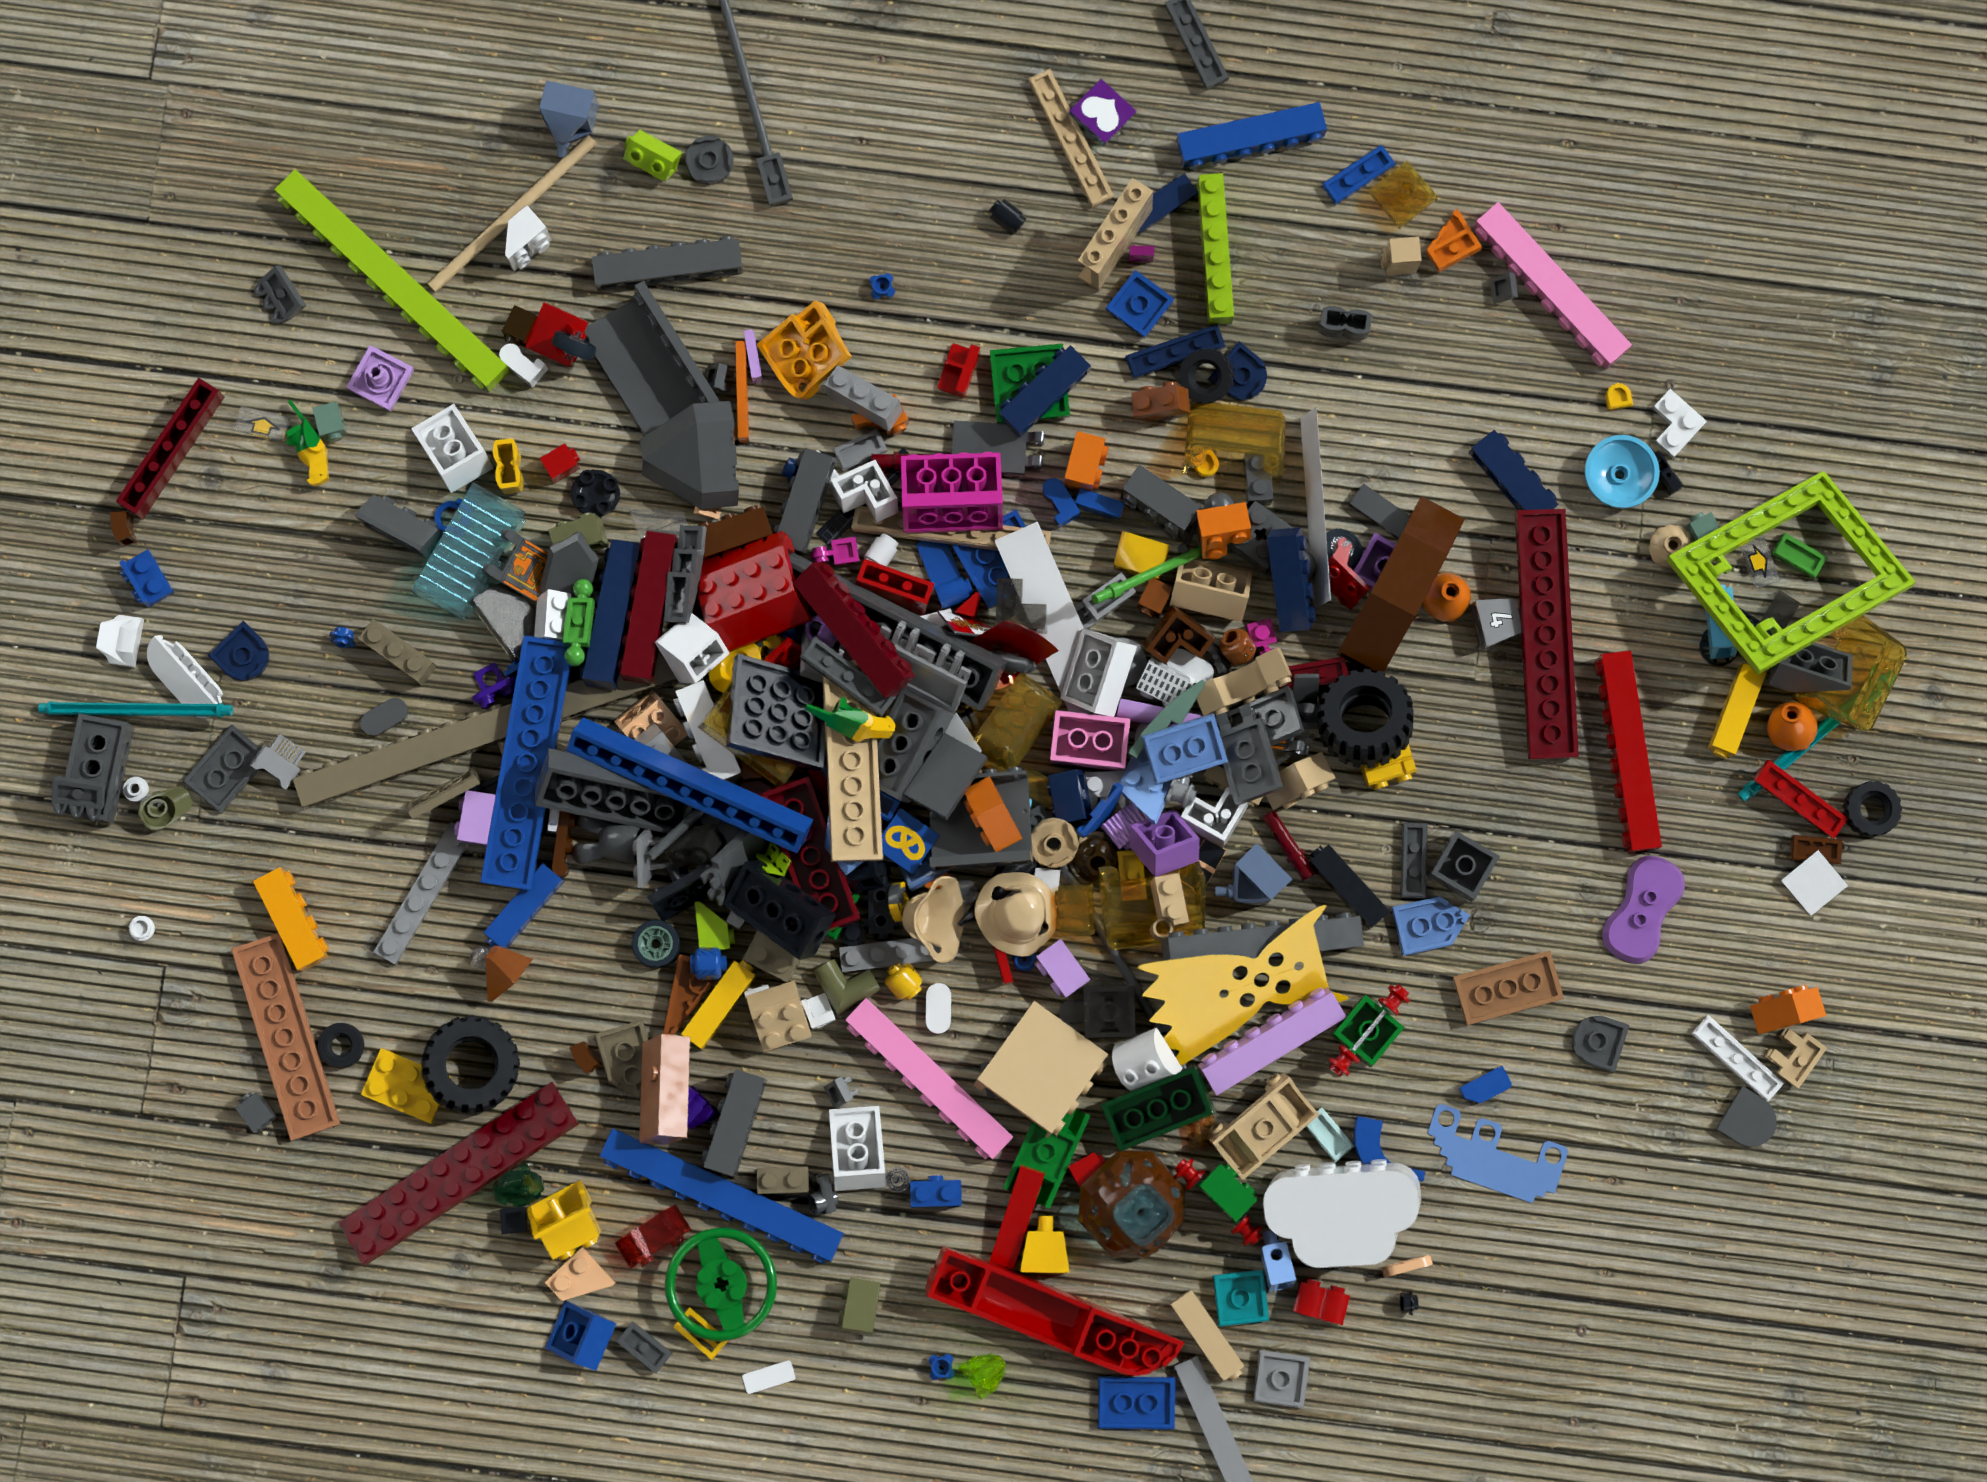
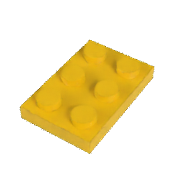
M380 1049L361 1095L432 1124L440 1106V1103L438 1104L433 1099L434 1097L431 1093H428L425 1088V1082L421 1074L422 1064L386 1049Z

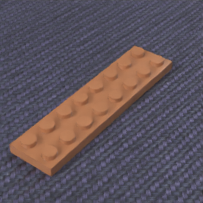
M277 933L232 948L234 960L290 1140L294 1141L341 1125L288 953L280 934Z

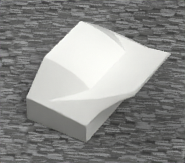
M117 615L114 619L100 623L96 649L107 657L109 664L135 668L144 619Z

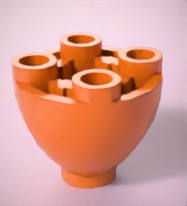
M1450 572L1440 573L1436 576L1422 606L1434 619L1443 622H1453L1462 617L1468 610L1471 602V590L1467 582L1459 575ZM1446 589L1455 590V595L1448 596Z
M1786 702L1780 704L1772 711L1767 723V733L1771 743L1787 751L1806 750L1816 737L1817 720L1814 713L1806 705L1799 702Z

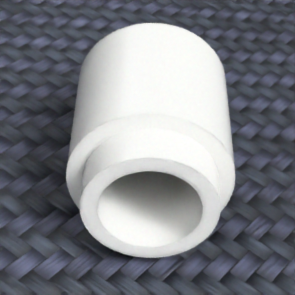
M882 533L880 537H876L864 555V559L887 566L897 552V541Z

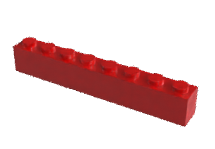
M1629 650L1601 654L1597 658L1598 661H1595L1596 675L1600 676L1602 684L1599 686V697L1605 703V710H1603L1602 716L1604 724L1608 725L1609 734L1606 735L1608 749H1612L1613 759H1610V768L1612 774H1616L1617 783L1614 784L1615 797L1619 798L1621 808H1618V819L1624 825L1625 833H1622V844L1624 848L1627 847L1628 853L1657 850L1662 847L1632 652Z

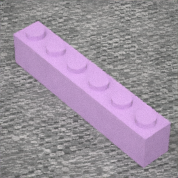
M1328 987L1314 990L1306 1000L1292 1003L1288 1007V1011L1281 1015L1278 1013L1269 1017L1266 1020L1267 1023L1263 1026L1249 1029L1243 1038L1238 1041L1231 1040L1223 1046L1224 1049L1216 1054L1210 1053L1203 1057L1202 1062L1198 1066L1214 1093L1219 1095L1345 1019L1346 1015L1332 991Z

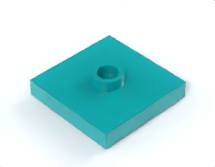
M1264 1270L1212 1275L1219 1327L1270 1321Z

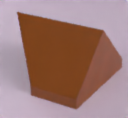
M494 945L485 957L487 1001L493 1002L513 986L533 959Z

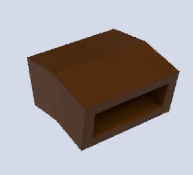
M126 511L111 512V529L116 542L122 547L138 542L133 530V517Z
M583 1041L569 1047L576 1064L585 1074L590 1075L601 1065L592 1055L587 1042Z

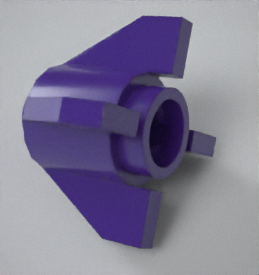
M692 1085L691 1087L688 1086L687 1128L693 1130L699 1125L714 1120L719 1112Z

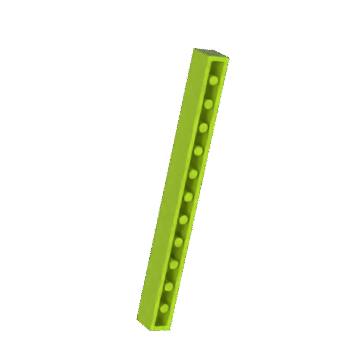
M296 169L274 189L279 196L276 200L286 210L291 207L296 212L294 217L302 225L306 226L309 224L314 229L312 233L321 242L326 240L332 246L329 249L339 259L342 256L349 261L347 266L356 275L361 272L367 278L365 283L372 290L376 291L379 289L384 294L382 298L392 308L395 305L402 310L400 315L409 324L414 321L420 327L417 331L426 340L432 338L437 343L435 348L445 357L449 354L455 360L453 364L462 373L465 371L473 376L470 380L480 390L485 387L490 392L510 372L508 366Z

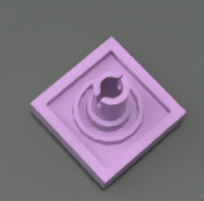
M370 345L346 388L391 412L415 369Z

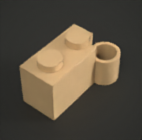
M1179 873L1154 877L1150 881L1157 920L1150 927V934L1155 940L1161 941V939L1169 937L1168 933H1171L1173 928L1184 927L1189 923ZM1156 924L1165 925L1167 934H1158Z

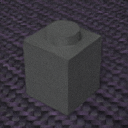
M249 1092L238 1101L240 1105L235 1108L249 1128L255 1133H259L278 1118L263 1096L256 1092L254 1094Z

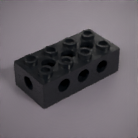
M761 860L744 862L723 905L798 960L814 957L837 914L784 876L766 873L762 866L767 867V865Z

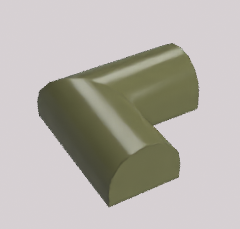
M833 959L813 971L837 1015L861 1003L865 998L868 999L881 991L870 969L847 981L837 962Z

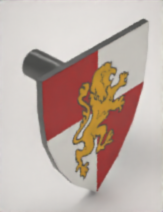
M944 611L937 612L954 634L968 641L992 628L985 623L962 615Z

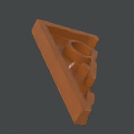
M678 955L663 1034L674 1035L715 982V980H698L695 974H691L690 956Z

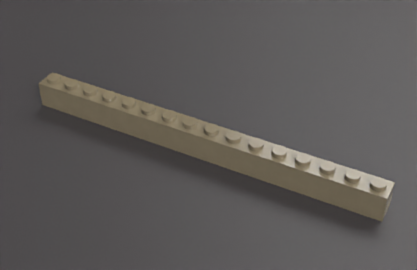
M660 650L658 652L653 685L624 681L620 672L616 691L586 687L583 679L574 682V679L568 680L561 722L679 681ZM512 704L491 706L488 708L489 712L468 714L465 716L466 720L457 723L455 720L447 721L441 724L442 728L432 731V728L417 732L418 736L408 739V736L398 738L393 741V745L387 747L384 744L370 748L369 753L364 755L360 753L351 754L346 757V761L325 763L322 765L323 769L314 772L313 769L304 770L298 773L299 777L293 779L301 806L308 810L497 745V741L506 738Z

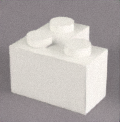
M876 460L831 480L833 496L843 513L866 503L876 522H879L899 512L897 497Z
M1227 787L1216 807L1195 797L1193 804L1186 806L1181 818L1195 833L1224 848L1246 811L1249 802L1239 806L1234 804L1231 790Z

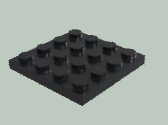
M737 654L734 657L726 747L820 772L824 766L825 721L804 709L809 704L824 710L823 683L800 676V671Z

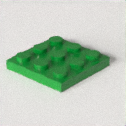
M1063 343L990 350L996 423H1004L999 418V412L1001 411L999 407L1008 398L1013 400L1019 394L1017 390L1026 381L1031 383L1037 377L1035 373L1044 364L1049 366L1054 361L1053 356L1063 347ZM1068 393L1040 420L1070 418Z

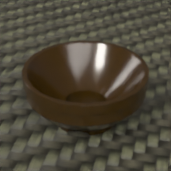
M1096 837L1086 839L1079 844L1077 853L1073 858L1074 869L1085 881L1091 883L1104 882L1111 878L1117 870V851L1106 839ZM1095 856H1101L1105 860V864L1100 870H1094L1090 866V861Z

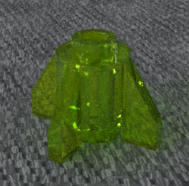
M993 1353L974 1356L958 1367L961 1373L966 1377L968 1376L970 1382L976 1388L975 1390L980 1400L996 1391L1003 1376L1006 1374L1005 1361L1000 1355L995 1356Z

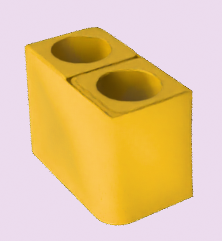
M1122 531L1113 569L1132 575L1140 574L1164 563L1169 552V545Z

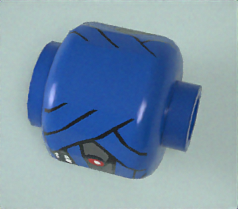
M718 947L697 948L695 954H691L690 957L691 974H695L698 980H718L721 978L722 971H727V956H722L721 950Z

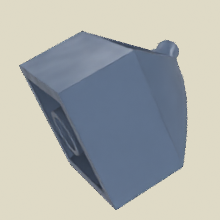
M546 80L539 109L546 126L555 139V145H557L556 155L558 157H565L570 142L593 133L599 104L593 90Z
M1256 843L1233 866L1232 884H1228V887L1215 886V896L1228 897V899H1233L1236 903L1243 905H1267L1292 878Z

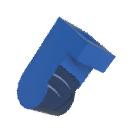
M1050 478L1045 481L1042 494L1044 499L1050 502L1057 512V515L1054 516V522L1058 529L1080 517V510L1064 484L1057 478Z

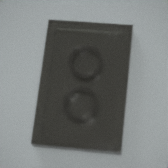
M499 583L472 598L469 603L510 659L515 662L520 659L523 637H534L536 613L522 594L503 583Z

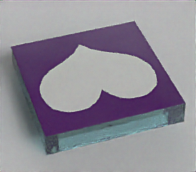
M1100 79L1069 110L1068 114L1101 145L1105 146L1137 111L1105 81Z

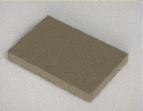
M473 768L410 801L408 812L411 818L414 819L480 784L476 769Z

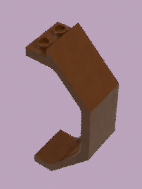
M1422 496L1420 497L1371 593L1337 652V656H1345V660L1362 669H1371L1372 673H1377L1378 670L1385 672L1448 556L1465 520L1464 518Z

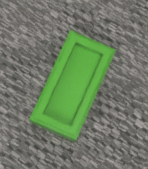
M1785 532L1771 553L1775 558L1812 579L1817 577L1827 559V556Z

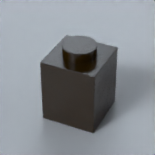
M514 305L502 329V333L506 337L505 341L518 347L520 344L526 346L537 315Z

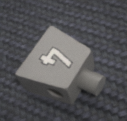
M1515 599L1476 600L1470 605L1481 650L1488 649L1521 634L1520 609H1517Z

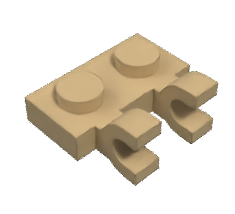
M1790 1028L1787 1030L1783 1029L1778 1037L1794 1047L1786 1058L1776 1049H1769L1764 1058L1780 1067L1776 1072L1778 1076L1794 1088L1799 1089L1827 1047L1808 1033H1804L1800 1037Z

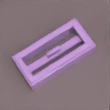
M752 329L744 330L753 384L761 383L762 375L754 331Z

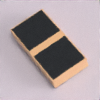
M1205 838L1199 848V861L1189 865L1181 882L1202 894L1227 850Z

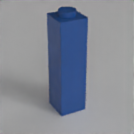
M542 864L534 874L532 891L520 889L485 930L484 934L488 936L486 942L492 947L496 945L508 949L565 881L546 865Z

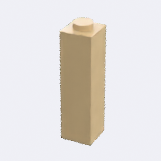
M1190 1289L1171 1302L1170 1306L1223 1381L1228 1378L1231 1382L1242 1374L1240 1369L1244 1367L1243 1363L1193 1291Z

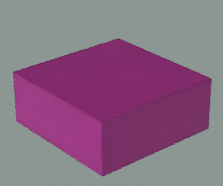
M1154 246L1129 247V262H1153Z

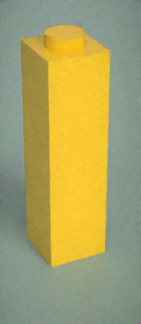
M1746 663L1738 666L1708 745V749L1713 750V755L1723 759L1736 755L1766 676V671L1757 675L1752 667Z
M734 960L681 1035L690 1037L692 1043L704 1050L741 999L744 992L756 978V975L752 973L754 968L743 960L740 964Z

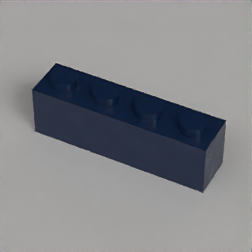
M1071 345L1066 350L1062 347L1053 356L1054 361L1049 366L1044 364L1035 373L1037 377L1031 383L1026 381L1017 390L1019 394L1013 400L1008 398L999 407L1001 409L999 418L1019 438L1091 371V365Z
M1493 430L1469 451L1471 457L1517 510L1555 509L1559 505L1556 502V495L1550 489L1546 490L1542 486L1539 475L1534 470L1530 471L1524 465L1525 460L1522 455L1517 451H1512L1508 446V439L1502 433H1497Z
M1301 528L1271 530L1267 536L1279 630L1280 632L1309 630L1313 622L1316 621V609L1311 607L1310 600L1313 597L1312 583H1308L1307 574L1310 573V564L1304 555V550L1307 549L1306 536L1302 535Z

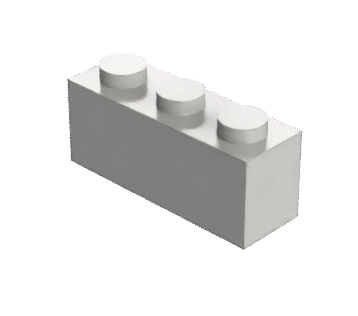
M839 365L836 366L824 383L828 397L890 431L903 412L899 399Z

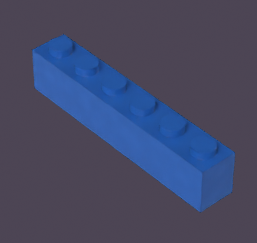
M1317 102L1178 133L1176 142L1183 168L1198 169L1204 166V163L1213 162V164H1220L1226 162L1227 158L1237 156V159H1242L1258 151L1264 154L1274 151L1276 147L1292 148L1303 141H1308V143L1318 142L1322 140V137H1325L1327 127L1321 103Z

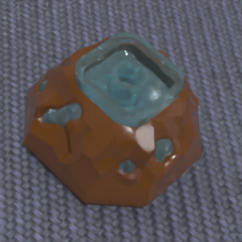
M1117 1151L1080 1185L1078 1221L1110 1257L1147 1258L1158 1252L1183 1224L1185 1187L1174 1177L1153 1151ZM1143 1208L1142 1213L1137 1215L1138 1210Z

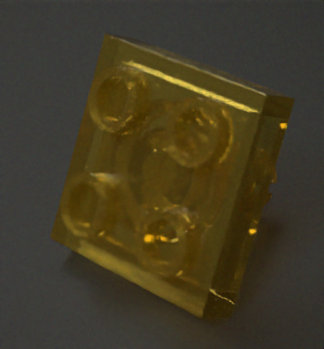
M1405 161L1369 190V194L1399 229L1403 228L1438 199L1435 192L1408 161Z

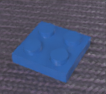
M1135 270L1108 304L1106 311L1145 339L1174 302V298Z

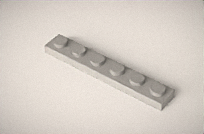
M450 822L374 950V953L395 965L398 964L468 846V843H461L457 840V836L454 835L455 824Z

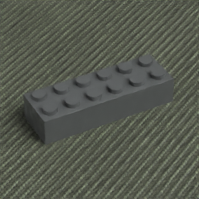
M550 748L535 786V806L669 833L691 813L693 808L575 754Z

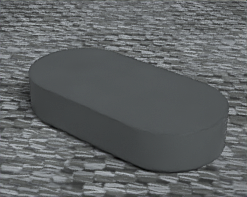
M399 698L388 699L362 716L361 728L369 736H379L403 722L408 716V707Z

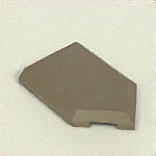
M643 1019L594 1034L608 1083L638 1099L641 1098L642 1043L649 1040Z

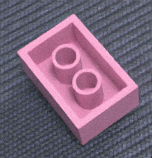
M1056 710L1049 764L1124 771L1130 719Z

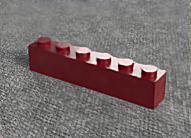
M198 377L117 498L116 502L121 507L142 520L145 518L225 398L218 389Z
M646 531L645 538L640 540L639 552L642 553L641 562L637 561L635 567V576L638 577L637 585H633L631 589V600H634L632 610L628 609L626 624H629L628 634L624 633L622 638V648H625L623 658H619L617 672H620L624 681L653 685L659 652L655 641L662 636L668 572H672L674 548L678 547V539L674 534Z
M824 562L811 563L793 582V585L884 698L896 696L915 677V674L911 671V665L898 655L895 645L881 634L878 624L869 619L865 614L864 607L852 598L848 587L835 577L834 570L830 565Z

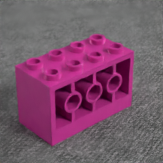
M962 452L958 454L936 453L933 455L910 454L908 456H901L904 533L1003 530L1000 453L983 452L968 454Z

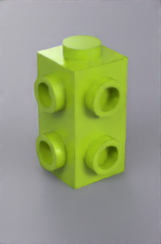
M639 130L633 136L629 135L623 146L626 149L623 156L624 160L630 162L632 166L652 174L654 178L665 182L675 173L682 155L681 151L642 130Z

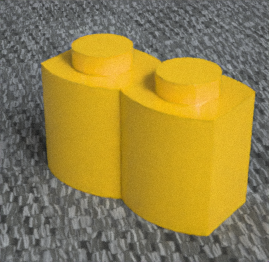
M513 438L495 440L493 456L498 464L495 472L496 482L504 495L521 493L524 479L519 469L521 464L520 450Z

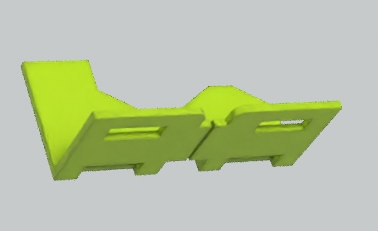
M770 842L765 854L757 853L756 857L767 865V867L762 866L766 873L784 876L791 860L783 852L780 854V848Z

